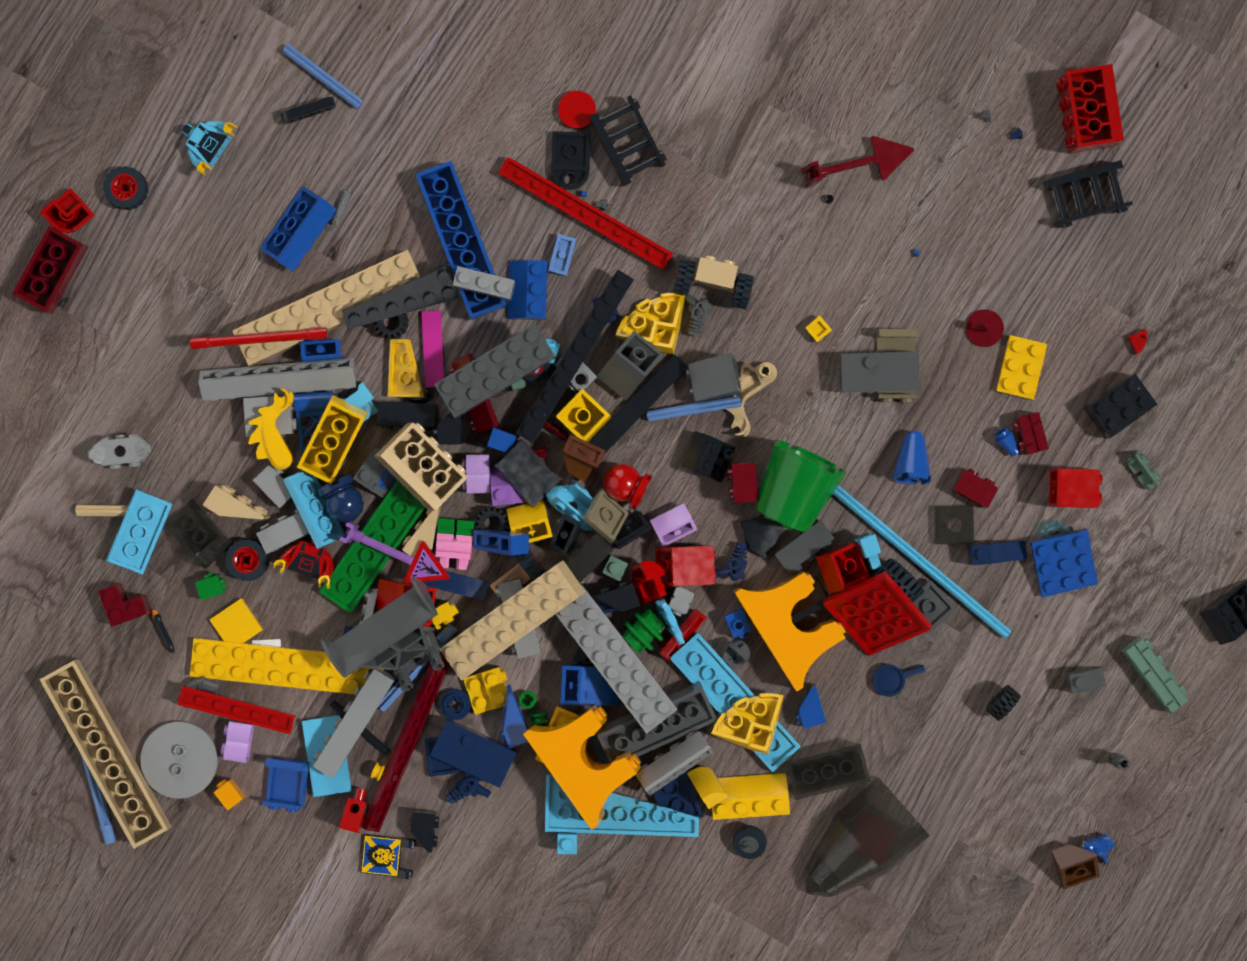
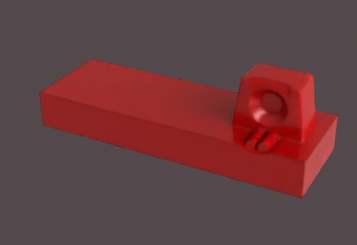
M696 608L680 627L685 643L690 640L707 618ZM674 636L670 640L663 637L664 639L657 644V647L661 650L659 654L672 662L671 656L684 644L679 645Z

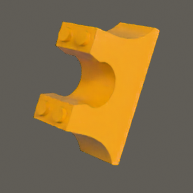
M799 571L782 583L767 589L747 590L738 587L733 590V593L796 692L803 688L806 673L813 662L826 650L845 639L843 634L846 632L840 622H835L832 619L821 622L810 630H800L794 626L791 619L794 605L801 599L806 598L815 589L812 585L815 583L809 573Z
M596 704L579 717L565 724L557 726L535 724L523 733L591 830L598 826L603 819V810L609 795L621 784L637 774L641 768L639 758L636 754L632 755L630 751L617 756L614 761L607 764L597 763L589 757L586 751L587 739L594 736L607 721L606 712L601 706L598 707Z

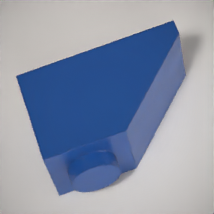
M493 428L487 446L507 453L518 442L516 440L517 436Z
M811 684L797 707L798 713L795 714L798 725L802 724L804 729L826 723L816 685Z

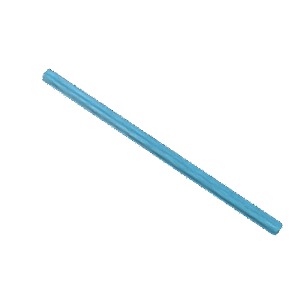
M837 487L833 493L834 496L1003 638H1007L1010 635L1011 630L843 488Z

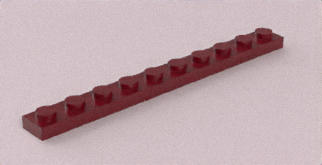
M441 651L439 654L444 667L440 670H433L431 663L429 664L362 824V828L367 831H380L449 667V662Z

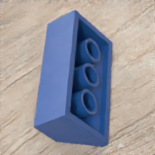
M302 186L259 249L294 272L300 265L303 257L311 249L317 237L321 235L328 221L332 219L337 209L317 194Z

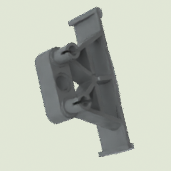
M415 577L411 578L414 587L333 643L326 639L321 640L325 653L342 677H347L360 667L391 670L393 676L398 678L401 690L409 691L408 685L411 689L413 688V683L409 677V673L427 660L430 661L433 670H440L444 667L439 654L440 647L432 631L424 632L422 626L438 615L426 584Z

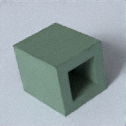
M610 555L602 573L620 581L628 563Z

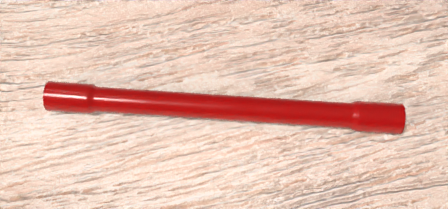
M327 327L298 331L190 338L191 350L219 346L307 339L319 340L328 339Z

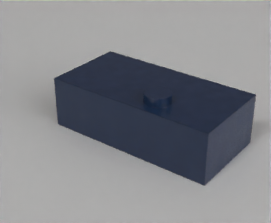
M447 718L430 756L500 788L517 750L509 748V746Z

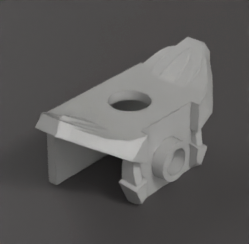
M136 434L129 435V438H127V435H116V439H112V437L102 438L87 454L88 459L96 464L109 466V469L121 468V464H128V467L140 466V462H145V458H147L151 449L150 444ZM120 445L126 450L125 455L122 457H118L115 454L116 447Z

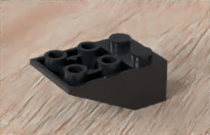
M1247 580L1210 603L1199 613L1220 645L1236 641L1247 631Z

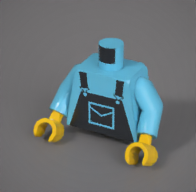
M207 121L205 124L200 122L196 128L187 123L182 130V133L189 137L186 145L189 147L187 153L191 162L204 177L206 176L204 171L208 168L212 170V167L232 137H234L231 131L233 128L238 127L231 122Z

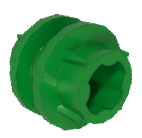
M648 609L642 615L638 612L634 614L638 620L633 625L626 621L625 625L628 629L622 634V637L638 653H641L646 647L652 651L654 647L650 642L655 637L660 641L664 639L660 634L666 628V625Z

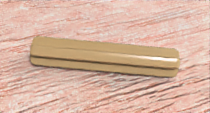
M76 505L75 513L77 516L124 517L129 505Z

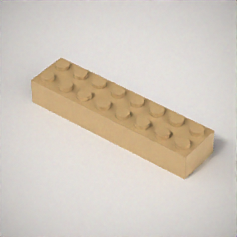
M561 561L440 648V651L462 681L583 595L585 590L566 563Z

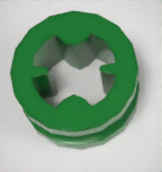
M524 691L519 697L520 705L526 709L532 708L536 703V695L532 691ZM526 694H529V697H533L529 705L522 701Z
M547 712L530 714V717L533 718L531 724L547 723L548 719L545 717Z

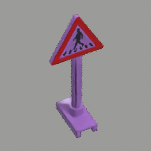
M354 522L346 523V526L349 527L345 534L347 536H341L339 539L344 543L362 542L410 564V568L403 581L404 583H412L411 578L413 577L421 582L450 578L425 541H421L415 556L412 557L364 535L363 532L359 531L360 525Z

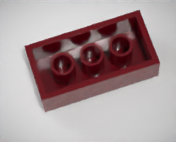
M48 226L12 294L47 313L53 314L83 259L88 246Z

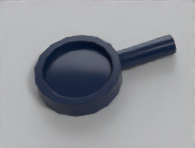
M883 664L873 673V687L883 696H895L904 688L906 678L926 672L925 667L920 665L902 671L895 665Z

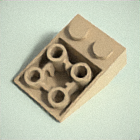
M222 484V486L215 485L203 506L219 516L262 520L270 519L271 517L267 514L268 511L259 505H252L251 499L244 495L235 494L236 490L227 484Z

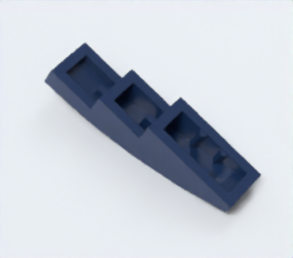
M448 570L446 572L450 576L449 579L423 582L429 587L484 601L490 583Z

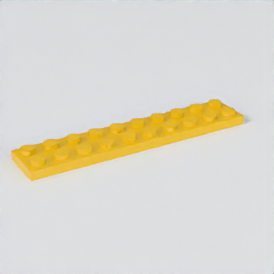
M194 638L190 677L205 676V678L354 694L359 685L364 686L367 681L364 677L369 669H374L360 667L344 678L323 651Z

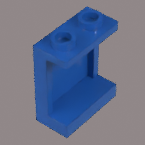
M280 757L267 758L265 766L269 767L266 800L262 801V805H266L268 809L279 810V807L286 808L287 812H297L299 809L304 808L309 761Z

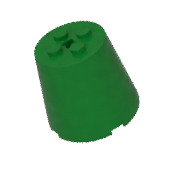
M776 440L755 508L764 514L765 518L774 522L777 521L789 530L796 529L808 532L845 477L846 471L842 468L838 471L835 469L836 464L799 446L793 449L788 447V442Z

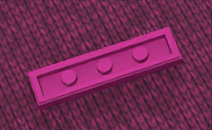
M441 310L421 311L425 388H436L434 384L444 379Z

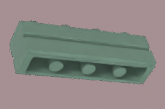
M1138 637L1121 649V652L1167 713H1173L1188 701V698L1185 696L1188 693L1182 685L1178 686L1174 681L1176 676L1170 669H1165L1163 666L1165 662L1159 654L1155 655L1151 650L1153 646L1150 641Z

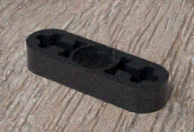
M326 97L284 111L280 116L283 124H290L336 108L333 97Z

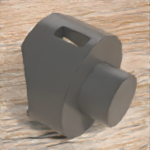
M739 639L730 641L724 649V662L731 668L742 666L750 659L749 645Z

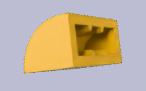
M698 767L687 773L708 809L728 798L726 791L711 768Z

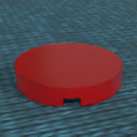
M574 90L566 93L558 105V114L561 121L567 127L573 129L588 127L591 124L589 117L596 113V105L593 98L583 91Z

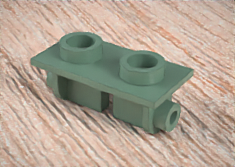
M1137 450L1135 453L1136 457L1131 455L1126 459L1127 465L1134 474L1139 471L1142 472L1137 478L1144 488L1151 490L1155 487L1153 483L1159 486L1161 476L1155 468L1152 469L1149 466V459L1144 453L1141 454Z

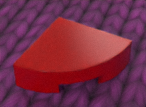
M1146 329L1127 337L1134 354L1140 353L1148 338Z

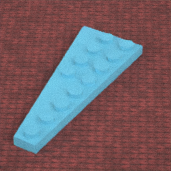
M546 774L545 832L699 837V816L615 792L609 795L605 803L603 819L598 826L591 830L553 775Z

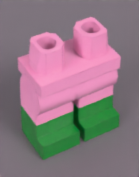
M437 518L435 556L438 557V561L443 568H449L450 558H457L456 569L467 570L472 556L475 521L457 520L455 538L456 520Z

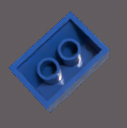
M523 260L509 262V279L515 280V287L512 299L508 301V319L546 320L547 261Z

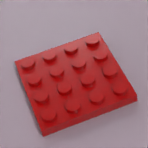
M886 571L824 599L823 605L841 623L843 628L868 656L931 630L932 624Z

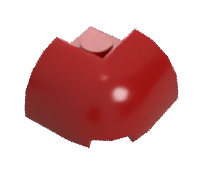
M69 188L57 200L53 199L40 211L55 229L64 233L76 232L96 216L72 188Z
M644 561L630 569L632 581L629 583L634 585L640 606L655 602L666 596V588L661 581V578L666 573L659 564L652 561Z

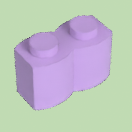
M490 454L466 455V459H462V467L466 470L468 478L463 482V489H466L467 493H490Z
M234 720L229 721V724L225 725L224 735L227 736L226 743H223L221 747L223 760L243 763L249 761L254 725Z

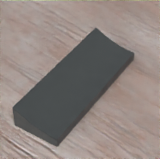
M700 681L668 695L678 710L648 734H646L631 713L603 725L596 734L609 762L614 761L617 756L629 751L632 755L641 756L717 721Z

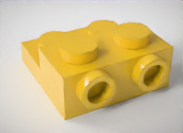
M500 666L463 679L475 715L504 706L506 694L505 681L508 680L505 669L501 670Z

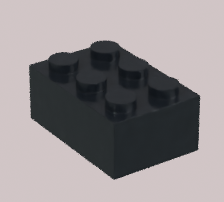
M1136 373L1125 377L1083 408L1104 438L1107 439L1112 438L1158 404Z

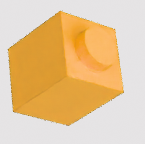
M233 778L228 782L226 779L216 785L218 789L213 792L227 811L246 797Z

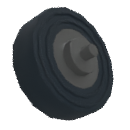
M742 826L734 833L733 849L742 858L756 859L765 852L767 845L766 835L756 826Z

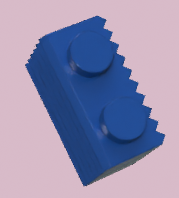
M337 338L336 340L328 339L327 341L325 339L323 341L321 339L320 341H302L300 343L301 358L304 362L343 358L342 342Z

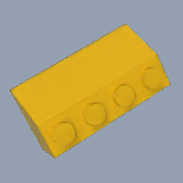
M786 773L718 778L728 798L711 808L713 820L790 814Z

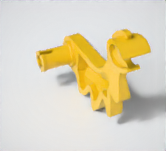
M280 389L285 393L284 397L280 398L276 393L273 405L259 408L258 412L262 416L249 421V425H258V427L251 434L248 444L260 442L256 451L257 459L268 458L274 468L284 470L291 466L293 457L276 426V419L292 405L294 395L292 391Z

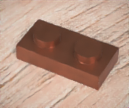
M570 434L562 453L597 469L606 450Z

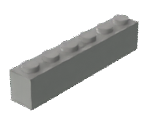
M369 669L364 677L367 680L364 686L359 685L354 693L356 696L354 702L349 701L344 709V712H346L344 718L341 719L339 717L333 727L336 729L334 734L327 736L323 743L326 745L324 750H319L313 759L315 761L313 767L332 779L396 679L382 669Z

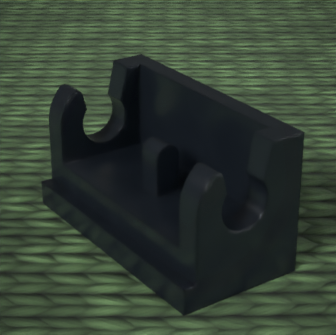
M641 511L624 521L614 540L618 549L651 530Z

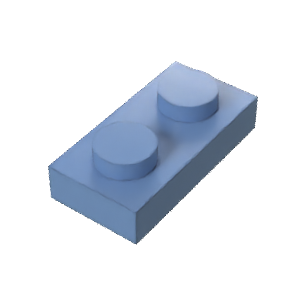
M561 234L557 235L548 272L567 276L576 238Z

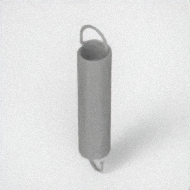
M351 185L348 191H343L339 204L336 207L337 210L330 221L337 226L351 196L348 193Z

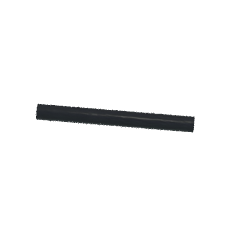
M333 700L329 706L344 718L346 714L344 708ZM365 727L361 734L386 756L391 750Z

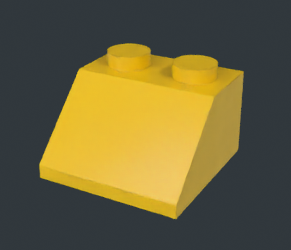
M583 389L556 416L576 437L586 442L611 418L610 414Z

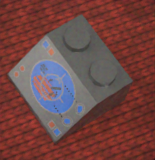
M374 447L353 479L385 499L397 482V479L374 457L381 450L378 447Z

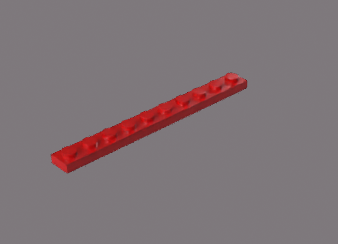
M507 157L498 172L499 175L663 271L673 255L672 252L510 157Z

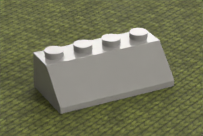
M693 731L688 734L684 742L681 744L677 742L669 748L671 751L665 755L661 753L653 759L655 762L649 766L647 764L641 766L635 775L650 796L713 753V750L700 731L697 733Z

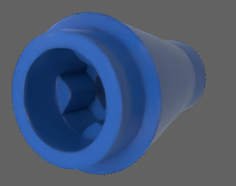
M1007 427L1002 428L994 435L995 442L1009 453L1011 457L1020 452L1012 431L1008 430Z

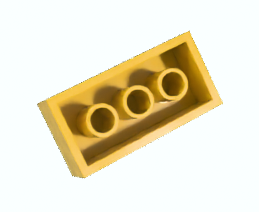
M333 395L297 468L332 484L368 412Z

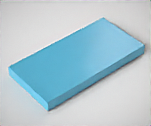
M301 471L283 479L317 549L339 540L341 536H346L340 522L334 520L327 513L325 507L326 498L324 496L319 497L317 490L322 487L318 477Z
M136 489L106 561L143 574L172 507V503Z
M340 715L302 721L313 797L352 791L347 757L333 779L313 767L315 755L319 750H324L326 745L323 743L329 734H334L336 729L333 727L339 717L341 718Z

